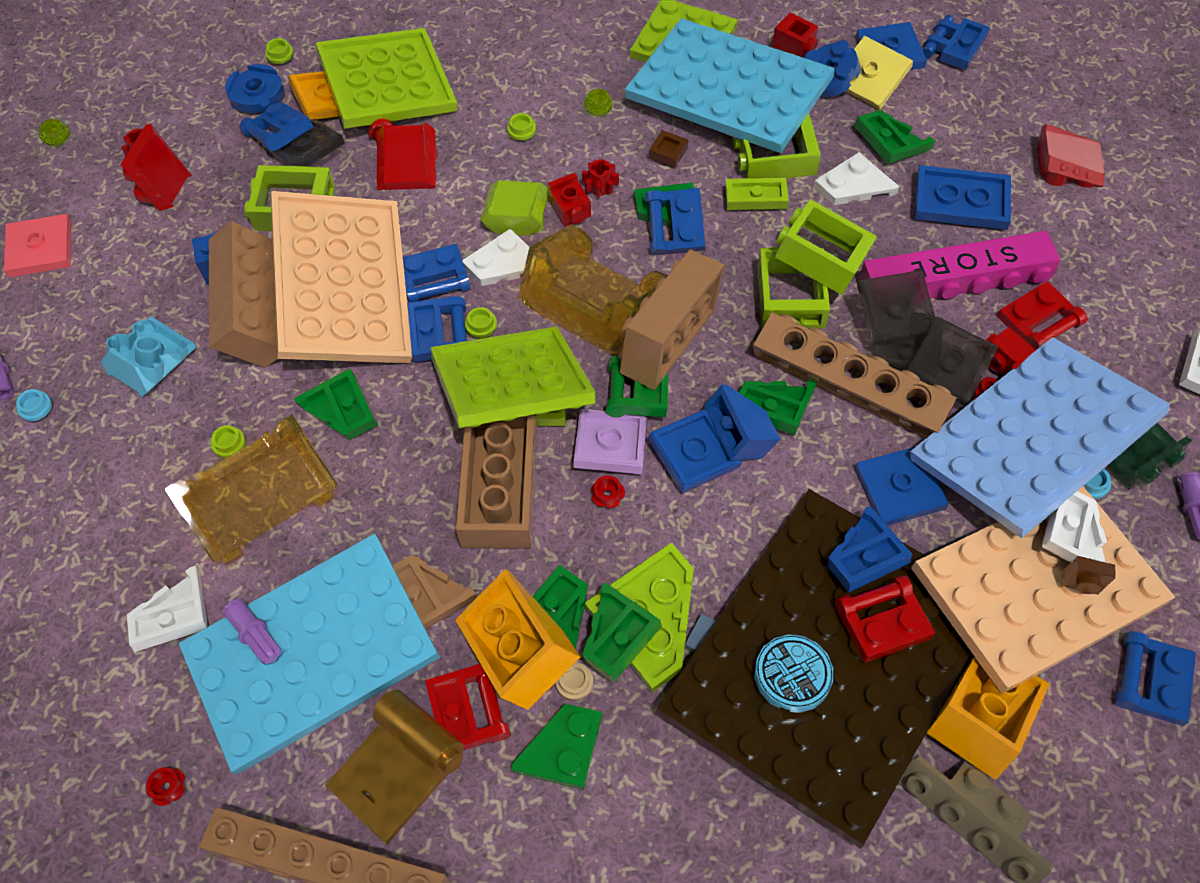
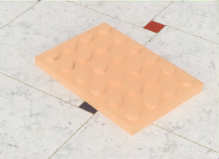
M271 191L277 359L410 363L412 360L397 201Z
M1084 486L1078 490V492L1095 500ZM1098 503L1099 522L1107 540V544L1102 546L1105 562L1114 564L1116 578L1099 595L1083 594L1078 592L1077 589L1062 586V572L1071 562L1042 547L1049 516L1023 538L997 522L917 560L911 567L1001 694L1158 610L1175 598Z

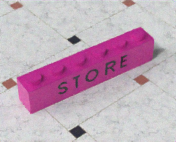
M1046 230L866 260L863 263L859 281L870 309H890L899 304L910 302L920 304L928 299L940 297L950 299L958 294L969 292L979 294L988 289L998 287L1013 288L1022 283H1043L1053 277L1061 259Z

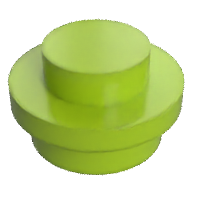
M283 38L272 39L266 45L265 55L270 63L283 64L293 57L292 46Z
M517 113L510 118L507 125L508 134L515 140L523 141L530 139L536 133V123L530 115Z
M477 307L468 313L465 319V328L471 336L485 338L495 332L497 319L489 309Z
M230 425L217 428L211 438V448L221 458H232L238 455L246 444L243 432Z

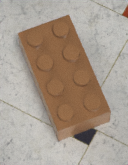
M231 221L209 239V347L253 364L267 367L277 360L272 239Z
M691 249L682 260L677 259L667 278L662 277L659 280L653 295L644 298L638 313L634 317L630 316L623 326L622 335L625 338L619 352V358L622 359L620 374L638 381L653 390L657 388L714 313L725 264Z
M536 414L517 417L511 421L501 420L485 423L478 427H464L456 532L461 548H532L538 428Z

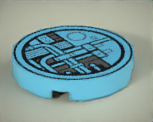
M784 635L774 638L762 648L756 660L755 681L759 692L771 705L777 708L790 709L789 712L800 713L814 709L825 700L833 683V666L828 654L816 642L804 636Z

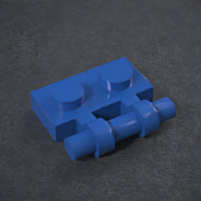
M946 15L934 27V34L928 36L924 42L923 52L926 58H931L934 53L941 52L940 61L966 70L988 36L990 27L964 18L958 24L954 22L953 16Z

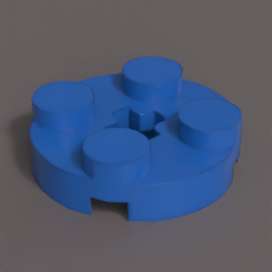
M845 40L824 45L817 50L809 51L805 55V59L834 67V77L821 97H833L845 92L851 87L850 82L854 79L855 75L858 78L860 74L861 64L857 53Z
M252 64L247 66V71L239 73V70L233 72L225 84V90L232 108L245 113L262 114L268 106L279 103L282 99L285 89L281 77L273 67L264 64Z

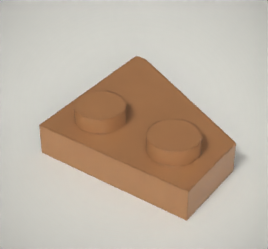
M413 554L393 565L426 629L469 605L477 598L473 589L470 587L465 588L450 579L449 575L439 569L430 568L425 561Z

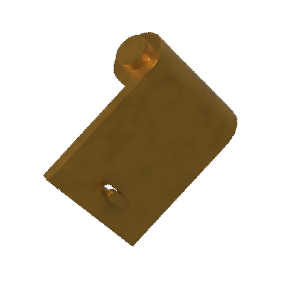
M398 689L387 692L379 699L374 707L372 716L379 725L325 784L386 845L391 842L445 777L458 769L463 761L462 754L464 750L463 744Z

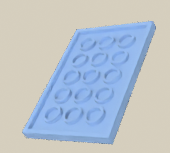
M1052 337L1028 356L1017 369L1013 368L942 425L939 433H932L910 451L911 460L1016 535L1023 538L1168 414L1170 403Z

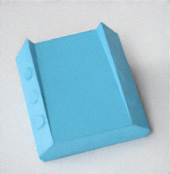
M151 316L148 319L134 323L130 334H115L109 337L106 341L107 353L101 360V364L107 375L117 378L143 397L189 355L196 346L192 341Z

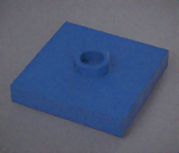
M911 22L857 29L855 37L858 43L866 36L913 60V66L910 70L925 68L927 59Z
M706 409L650 432L648 436L649 442L682 494L739 468L742 464L741 460L730 459Z
M915 447L857 462L854 469L872 508L888 526L946 510L949 505L937 478L911 460L910 451Z

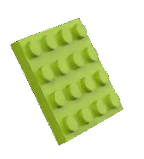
M425 28L316 42V52L344 129L371 125L375 120L381 118L397 121L457 111L456 98Z
M557 326L430 347L431 359L459 428L478 427L485 423L501 420L511 421L517 417L534 414L544 415L550 411L567 408L577 409L583 405L596 403L594 388Z

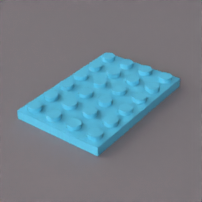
M681 18L625 88V98L742 140L746 139L750 143L781 153L833 79L834 68Z
M376 534L367 537L246 605L257 619H261L266 623L265 630L281 648V654L274 663L262 664L249 646L242 644L238 640V632L226 618L178 643L230 771L235 775L251 768L440 658L435 645Z

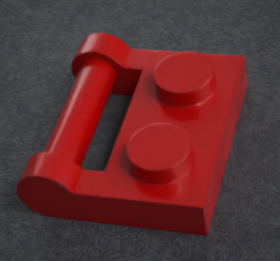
M1048 281L1001 308L997 314V317L1007 327H1010L1036 350L1052 337L1056 338L1072 327L1079 328L1088 321V316L1084 309L1078 306L1074 307ZM1059 313L1064 317L1040 333L1032 331Z
M905 575L892 579L891 584L853 597L845 595L835 600L837 611L864 663L932 639L935 635L933 627L913 593L912 584ZM897 598L901 604L899 607L862 620L859 619L856 613L862 609Z
M481 664L425 680L434 720L463 744L464 750L489 742L494 743L505 740L511 736L508 723L503 722L495 688ZM477 682L489 725L481 729H477L466 684Z

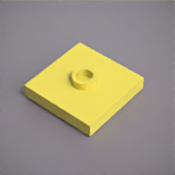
M864 36L854 49L861 64L860 74L858 78L855 75L854 79L850 82L851 87L845 92L881 110L913 66V60Z

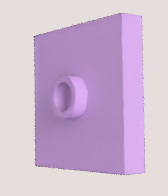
M580 408L573 468L642 474L647 416L625 414L622 417L614 418L609 416L606 411Z

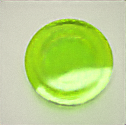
M597 88L587 94L584 100V107L588 113L601 116L611 111L613 100L606 90Z
M59 119L45 120L39 127V137L48 146L62 144L70 135L67 125Z

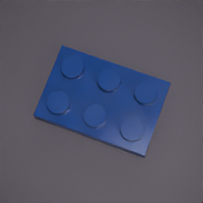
M919 165L916 178L914 219L1008 230L1011 223V175Z

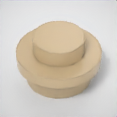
M574 663L556 682L557 690L565 699L572 701L581 700L588 696L593 688V675L585 665Z

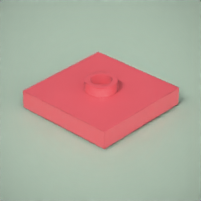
M68 214L6 224L4 272L8 277L71 267V219Z

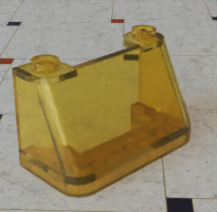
M572 224L530 246L520 285V296L524 304L611 354H618L624 344L625 336L622 335V329L626 320L638 313L644 298L651 297L659 280L662 277L667 278L668 276L659 271H651L643 277L640 285L591 259L593 252L591 237L584 230Z
M293 414L277 423L278 427L271 431L273 435H270L267 431L262 434L261 438L202 473L194 474L195 481L189 479L183 482L181 479L166 488L167 493L212 562H217L221 559L224 565L243 554L240 547L313 502L319 507L335 497L332 490L338 486L337 482Z

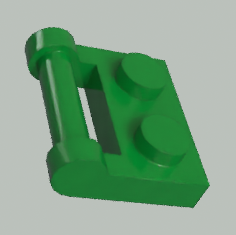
M619 355L612 356L609 360L611 389L610 398L606 402V413L614 418L622 417L625 414L666 418L668 410V373L655 390L634 380L633 398L623 397L625 375L620 374L622 359L619 358Z

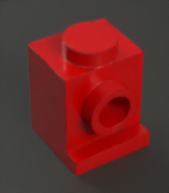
M790 12L774 28L772 48L781 49L787 53L803 57L809 51L816 49L818 45V39H816L818 26Z
M575 172L547 183L549 203L564 227L573 223H581L586 218L591 217V201L578 182Z
M1010 327L1006 328L999 335L991 334L981 345V348L985 351L983 359L987 362L990 369L1000 373L1002 376H1005L1013 368L1017 369L1036 351L1034 347Z

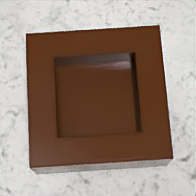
M662 130L649 149V158L676 168L688 149L689 140Z
M1077 556L1062 572V586L1077 589L1078 592L1083 594L1099 595L1116 578L1115 565Z

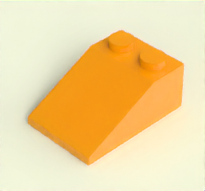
M504 569L455 620L500 698L527 710L580 658V655L563 630L507 569Z
M973 655L946 697L927 733L996 781L1020 754L1050 684L1036 675L1001 694Z

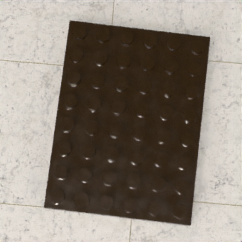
M808 489L656 708V714L861 849L963 669L971 651L911 569L917 560L926 555L905 543L903 544L912 553L911 563L848 592L828 567V559L835 548L844 542V537L850 528L855 527L861 518ZM905 575L910 580L913 593L933 627L935 635L932 639L864 663L837 611L835 600L845 595L853 597L891 584L892 579ZM897 598L862 609L856 613L859 619L862 620L899 607L901 604ZM784 635L804 636L816 642L828 654L833 666V683L825 700L814 709L800 713L789 712L790 709L777 708L771 705L759 692L755 681L756 660L762 648L774 638Z

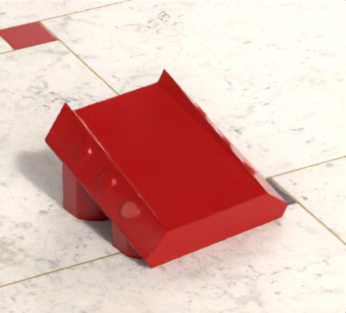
M426 122L423 125L387 126L383 123L377 131V190L433 189L436 187V159L438 158L436 130Z
M151 123L144 126L120 164L126 181L135 183L134 196L136 200L153 204L159 211L174 207L172 204L187 177L192 176Z
M1049 124L1043 125L1037 148L1040 176H1043L1044 180L1052 186H1062L1067 181H1072L1081 187H1103L1105 172L1100 143Z

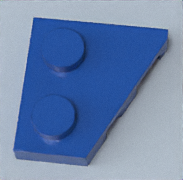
M869 506L863 511L862 518L857 525L851 527L847 532L844 542L838 545L829 556L828 567L846 590L851 592L911 563L912 553L875 510Z

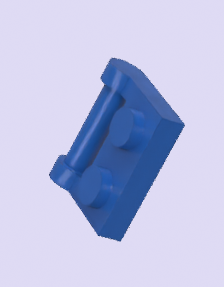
M280 102L268 106L264 113L254 119L244 118L240 122L239 128L246 136L255 137L263 143L264 147L271 151H276L313 128V125L308 116Z
M700 188L666 192L654 190L645 194L651 223L652 242L649 244L650 254L685 253L690 249L693 251L706 250ZM661 205H671L674 241L664 240Z
M457 243L403 257L405 286L409 302H416L420 299L461 289V292L471 290ZM453 276H457V277H455V278H451V279H447V280H443V281H439V282H436V283H432V284H428V285H424V286H420V287H416V288H415V286H418V285H422V284H426V283H430V282H434V281H438V280L450 278V277H453Z
M453 296L407 303L414 362L432 360L430 347L467 341L464 320L466 301L463 297ZM442 313L451 314L453 342L445 343Z
M1126 632L1123 642L1124 647L1127 648L1121 690L1116 694V706L1180 726L1189 723L1196 652L1150 639L1141 632ZM1143 653L1151 655L1146 698H1142L1138 694Z

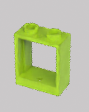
M808 113L792 137L796 139L799 154L753 159L750 142L746 139L742 140L733 137L734 149L740 150V153H738L739 171H744L746 178H794L817 175L821 154L810 114Z
M258 165L256 176L251 179L250 199L245 202V216L247 219H250L254 231H272L271 207L265 206L269 188L312 189L311 194L333 196L335 184L330 168Z
M810 199L803 210L797 207L788 223L791 225V228L785 225L776 240L780 247L775 257L843 295L877 236ZM805 227L851 253V256L847 262H844L798 236L799 232Z
M779 247L760 248L757 269L761 329L772 312L780 316L781 314H787L795 318L799 325L808 329H826L830 313L828 287L813 279L815 299L770 300L768 273L802 272L775 257Z

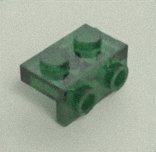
M1157 422L1106 467L1129 490L1141 482L1146 486L1161 475V468L1168 465L1172 469L1188 456L1185 449L1193 440L1185 436L1177 442Z

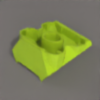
M498 180L490 185L480 220L488 230L493 231L495 234H503L509 229L516 235L523 236L538 233L544 228V209L548 203V187L538 182Z

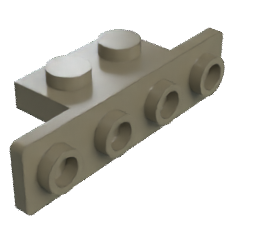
M916 755L909 763L899 784L1016 883H1040L1051 872L1052 864L1019 838L1031 819L1032 814L1024 809L1017 800L1008 796L992 783L984 773L965 761L951 780H949L920 755Z

